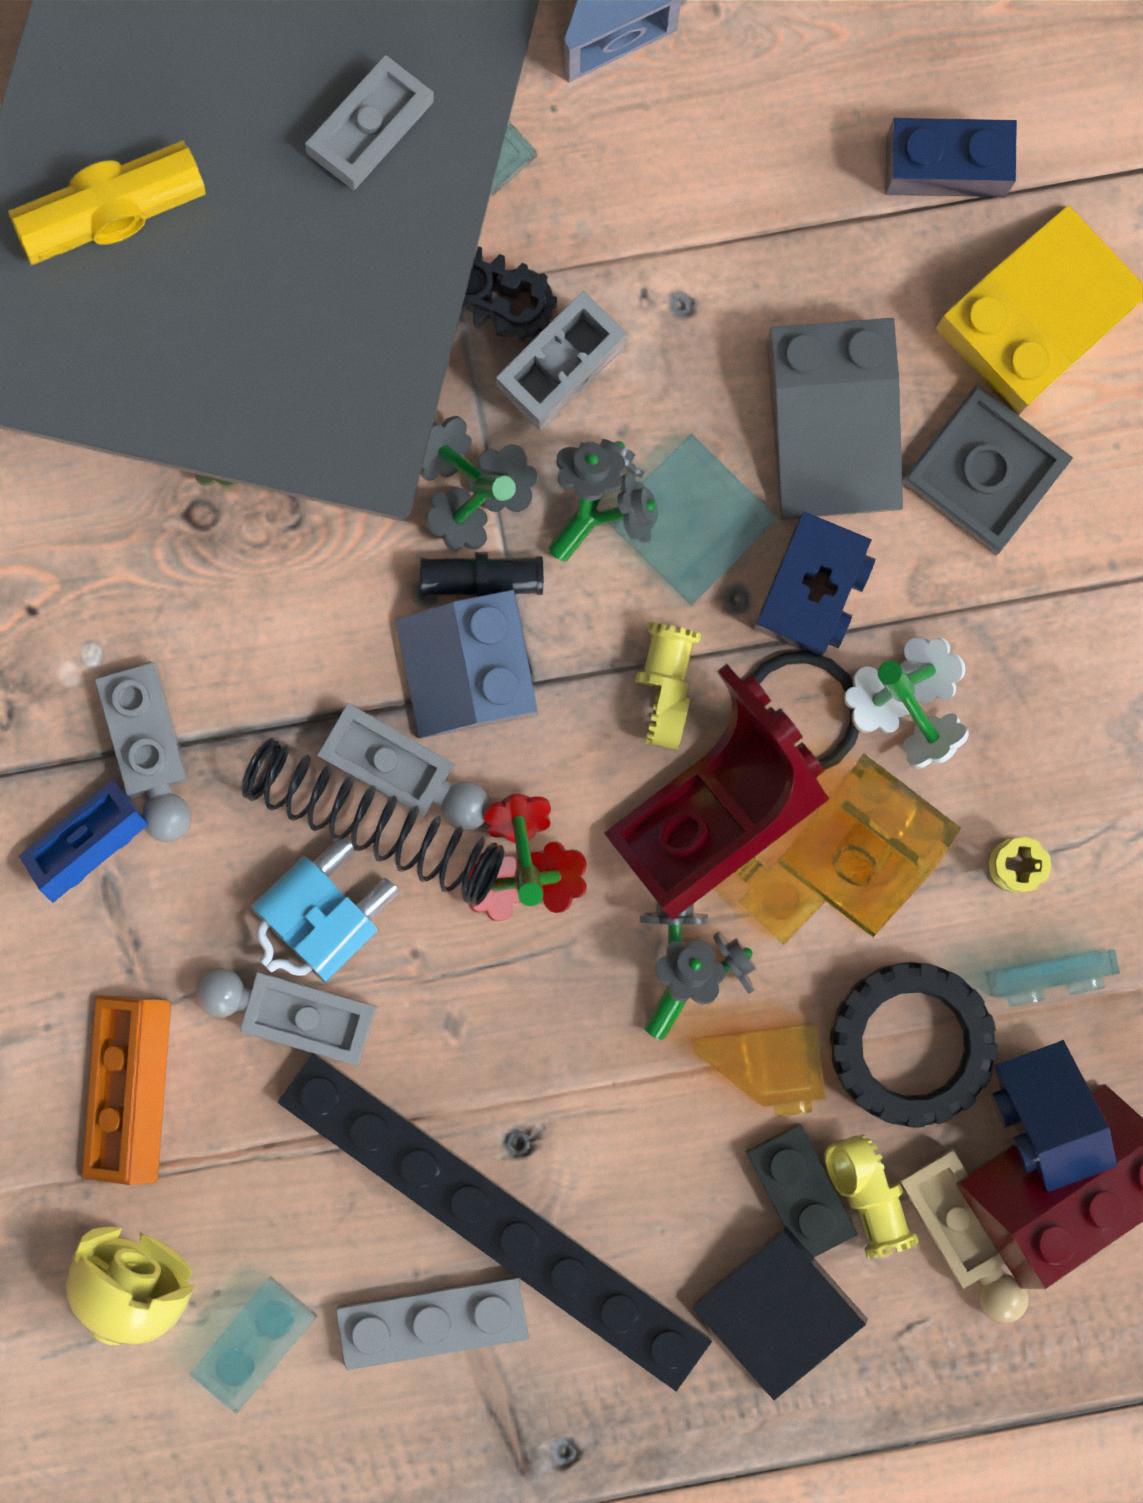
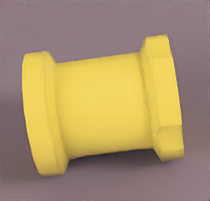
M1028 837L1012 838L1000 842L991 851L988 860V870L993 882L1001 889L1009 892H1029L1035 890L1042 882L1048 879L1051 870V860L1049 853L1042 848L1037 840ZM1021 848L1022 857L1026 860H1032L1033 868L1032 872L1022 873L1020 882H1017L1016 872L1006 870L1005 862L1006 858L1016 857L1018 849Z

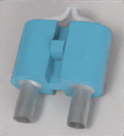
M347 837L334 841L314 862L302 855L250 906L252 911L262 921L257 930L258 941L264 949V955L260 961L270 972L282 968L292 975L301 976L312 971L320 980L326 983L378 932L372 923V919L400 892L384 877L355 905L336 888V885L328 877L355 851L352 842ZM268 928L293 950L292 952L304 963L303 966H295L283 959L270 962L273 957V947L266 936Z

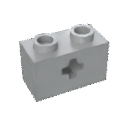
M582 291L496 377L497 389L541 432L626 347L627 333L591 297Z

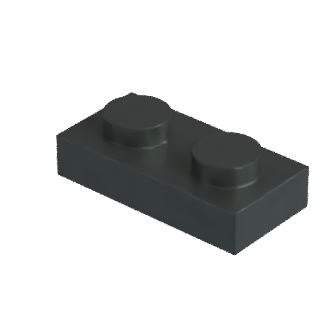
M800 1123L746 1151L784 1227H788L813 1257L858 1235Z

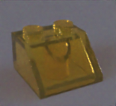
M863 753L828 795L830 800L817 809L780 857L777 864L870 936L874 937L937 868L961 827Z

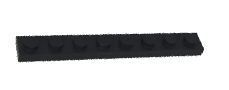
M312 1053L277 1102L677 1392L712 1343V1339L321 1055Z

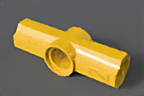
M180 141L123 165L113 160L92 164L74 175L70 180L69 187L9 210L8 213L30 264L34 265L93 240L96 244L101 245L123 241L137 233L145 225L147 218L204 196L206 192L189 147L186 146L184 141Z

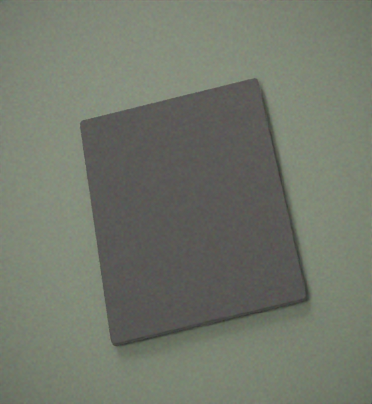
M32 0L0 108V429L393 520L406 519L411 513L539 0ZM387 55L434 92V102L353 191L307 155L305 143L378 62ZM180 141H184L186 146L189 147L204 183L206 195L147 218L145 225L137 233L123 241L101 245L96 244L93 240L34 265L30 264L11 222L9 210L69 187L70 180L74 175L92 164L113 160L123 165Z

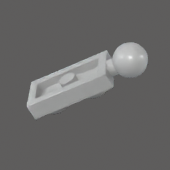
M152 662L95 679L127 796L134 798L144 794L148 795L149 801L142 813L143 818L148 823V826L145 827L146 832L152 838L162 842H171L181 838L190 827L191 811L188 804L181 797L172 793L171 786L188 782L189 777L157 665Z
M350 703L346 705L317 756L353 775V777L369 786L374 785L375 789L388 797L395 795L397 802L410 810L412 807L418 806V814L424 818L433 802L441 806L445 820L454 828L462 826L464 831L473 830L485 822L483 811L490 805V800L484 789L472 782H460L453 785L446 781L455 764Z
M224 968L212 969L206 972L196 986V1000L205 1013L214 1017H226L236 1011L245 1013L240 1032L355 1066L360 1064L377 1007L263 972H257L252 989L244 987L242 980L236 973Z

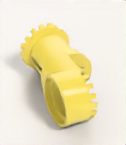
M648 622L646 631L652 635L645 667L643 671L636 673L635 682L660 690H657L655 703L657 704L653 706L655 714H651V720L656 721V723H649L648 728L650 731H647L645 744L678 751L690 703V697H687L690 685L685 681L686 671L693 645L700 644L702 634L686 630V628L682 627L677 631L674 625H671L669 629L667 624Z
M858 1134L827 1147L824 1162L830 1182L841 1195L848 1197L851 1208L858 1209L868 1241V1245L864 1248L866 1258L883 1257L886 1255L885 1250L888 1255L893 1254L892 1247H895L896 1252L903 1251L902 1249H909L919 1241L916 1233L909 1232L899 1200V1196L903 1193L901 1183L887 1184L883 1170L885 1169L884 1164H881L880 1161L883 1158L881 1154L875 1155L874 1153L875 1150H878L876 1144L870 1146L869 1143H872L873 1140L870 1138L864 1139L866 1135Z

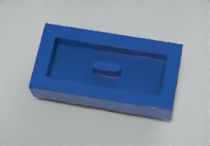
M112 779L19 855V858L38 889L54 903L69 889L82 882L85 876L118 849L126 846L135 835L148 826V823L132 799L127 796L126 791Z

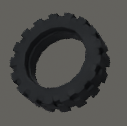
M905 962L891 966L888 965L873 971L874 973L859 980L850 989L851 991L845 1000L841 1001L835 1014L834 1026L831 1028L830 1045H832L833 1056L831 1058L834 1070L843 1088L859 1106L871 1115L894 1125L920 1128L935 1123L942 1124L953 1119V1116L962 1110L966 1111L977 1101L976 1097L982 1088L986 1089L992 1077L990 1072L993 1067V1061L997 1059L998 1044L995 1043V1022L992 1015L988 1013L984 1004L985 1001L962 977L931 964ZM923 993L939 999L954 1012L963 1030L964 1052L958 1070L944 1086L928 1094L905 1096L886 1089L872 1076L863 1057L862 1037L869 1017L883 1002L899 994Z

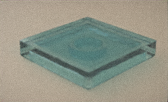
M691 433L642 482L645 488L650 489L653 493L658 508L657 522L650 529V542L641 543L639 539H630L626 533L623 519L608 524L693 606L778 518Z

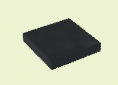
M787 1226L782 1228L701 1296L692 1307L774 1401L861 1330L868 1320Z

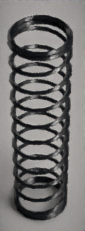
M269 738L257 748L242 780L241 791L243 798L254 801L264 794L266 807L271 811L282 807L286 803V812L290 820L295 821L307 814L310 829L313 831L322 829L329 824V831L334 841L344 839L351 833V842L355 851L364 850L373 843V853L375 859L379 862L390 858L395 853L396 867L400 872L412 868L417 863V874L419 880L423 883L433 879L439 873V884L441 891L444 893L455 889L462 882L461 894L463 901L468 904L471 903L474 907L483 902L488 895L503 862L504 847L502 845L498 846V843L494 842L485 849L469 880L471 869L485 843L483 836L478 838L466 867L459 877L449 887H446L444 883L447 864L462 836V826L457 827L452 834L440 863L425 877L422 874L425 853L438 831L441 823L440 816L432 820L421 849L406 866H401L403 842L417 819L419 813L418 806L412 807L407 815L397 842L384 856H380L378 854L380 836L396 807L397 797L395 795L391 796L387 801L376 831L363 845L359 846L356 843L357 830L375 795L376 789L374 785L369 786L365 791L352 824L338 836L335 834V820L337 813L351 791L354 782L353 775L347 776L343 781L328 817L319 825L313 824L314 806L329 782L332 774L331 765L325 766L320 773L308 805L298 815H294L291 813L292 797L308 771L311 761L310 755H305L297 765L285 797L276 805H272L269 802L270 788L287 760L289 747L288 745L281 747L280 741ZM270 752L267 764L262 772V775L260 776L256 785L253 787L257 773L264 759Z

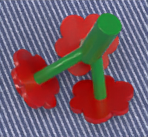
M515 793L504 798L501 802L488 805L484 809L483 815L485 822L488 824L489 835L495 838L506 836L507 840L515 843L518 859L513 856H504L497 878L483 902L475 907L471 903L469 904L472 911L476 913L486 912L491 920L500 922L511 917L514 904L521 902L525 906H535L543 900L544 905L549 911L561 913L570 908L573 898H580L586 893L587 885L582 876L586 871L587 862L585 856L576 849L565 850L560 842L553 841L547 843L543 851L530 854L529 840L534 837L535 831H544L551 825L549 817L551 805L547 798L541 796L529 797ZM474 864L471 869L469 880L476 864Z

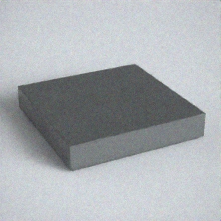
M976 384L903 478L902 483L997 556L1073 457Z

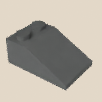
M894 318L771 327L767 337V352L781 520L800 518L803 511L820 517L902 510L900 389Z

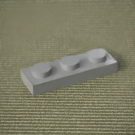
M517 1276L340 1305L336 1308L346 1370L529 1339L520 1280Z

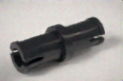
M475 552V558H420L421 597H427V595H475V597L511 590H514L515 594L543 595L544 570L542 556H536V558H488V552Z

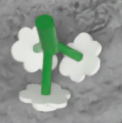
M920 636L910 639L904 648L906 661L902 662L901 665L895 661H886L881 664L878 670L873 667L859 669L853 676L854 687L849 688L844 693L846 706L854 709L852 712V722L859 731L864 733L873 732L877 728L883 733H892L899 727V719L904 718L908 714L911 715L916 723L914 735L905 739L902 748L907 754L906 760L908 764L914 769L947 761L956 752L957 748L966 742L969 736L967 728L960 723V719L956 714H947L941 719L937 716L927 717L917 702L929 703L937 697L941 700L952 698L956 693L955 683L960 681L965 674L964 661L957 654L950 653V645L942 637H936L931 641Z

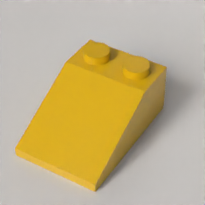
M1068 205L955 304L942 317L935 329L999 398L1019 416L1143 301V283L1074 209Z

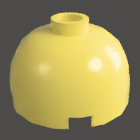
M111 1226L92 1229L81 1237L72 1257L66 1282L69 1305L74 1315L89 1330L90 1334L102 1343L108 1345H132L154 1341L173 1327L184 1312L194 1291V1284L189 1285L188 1283L192 1270L189 1264L174 1249L156 1238L142 1233L139 1238L140 1245L128 1239L119 1238L123 1228Z

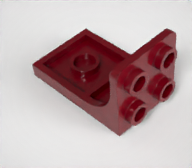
M727 663L717 670V673L730 692L732 710L729 723L719 741L700 760L604 832L671 920L830 800L816 779L825 772L823 767L803 742L795 746L803 736L792 720L781 708L775 711L770 706L766 709L765 706L771 700L750 672L739 678Z

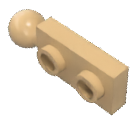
M950 1148L898 1180L959 1285L964 1289L979 1280L982 1285L979 1302L984 1314L989 1319L998 1323H1012L1021 1318L1027 1310L1029 1303L1027 1289L1020 1288L1013 1275L1002 1272L1000 1267L1005 1265L1004 1260L955 1184L968 1174L954 1150Z

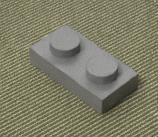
M385 55L305 143L306 154L354 191L433 104L434 92Z

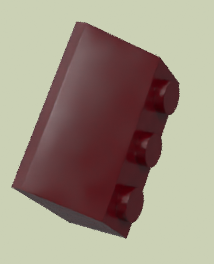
M1106 1084L1099 1085L1091 1093L1110 1128L1118 1167L1047 1193L1036 1170L1028 1173L1025 1172L1015 1146L1012 1144L955 1183L1021 1289H1047L1143 1222V1117Z

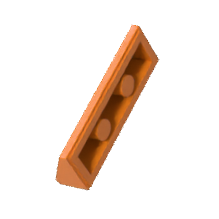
M96 995L82 1179L125 1185L153 1184L157 1182L171 1002L169 1000Z

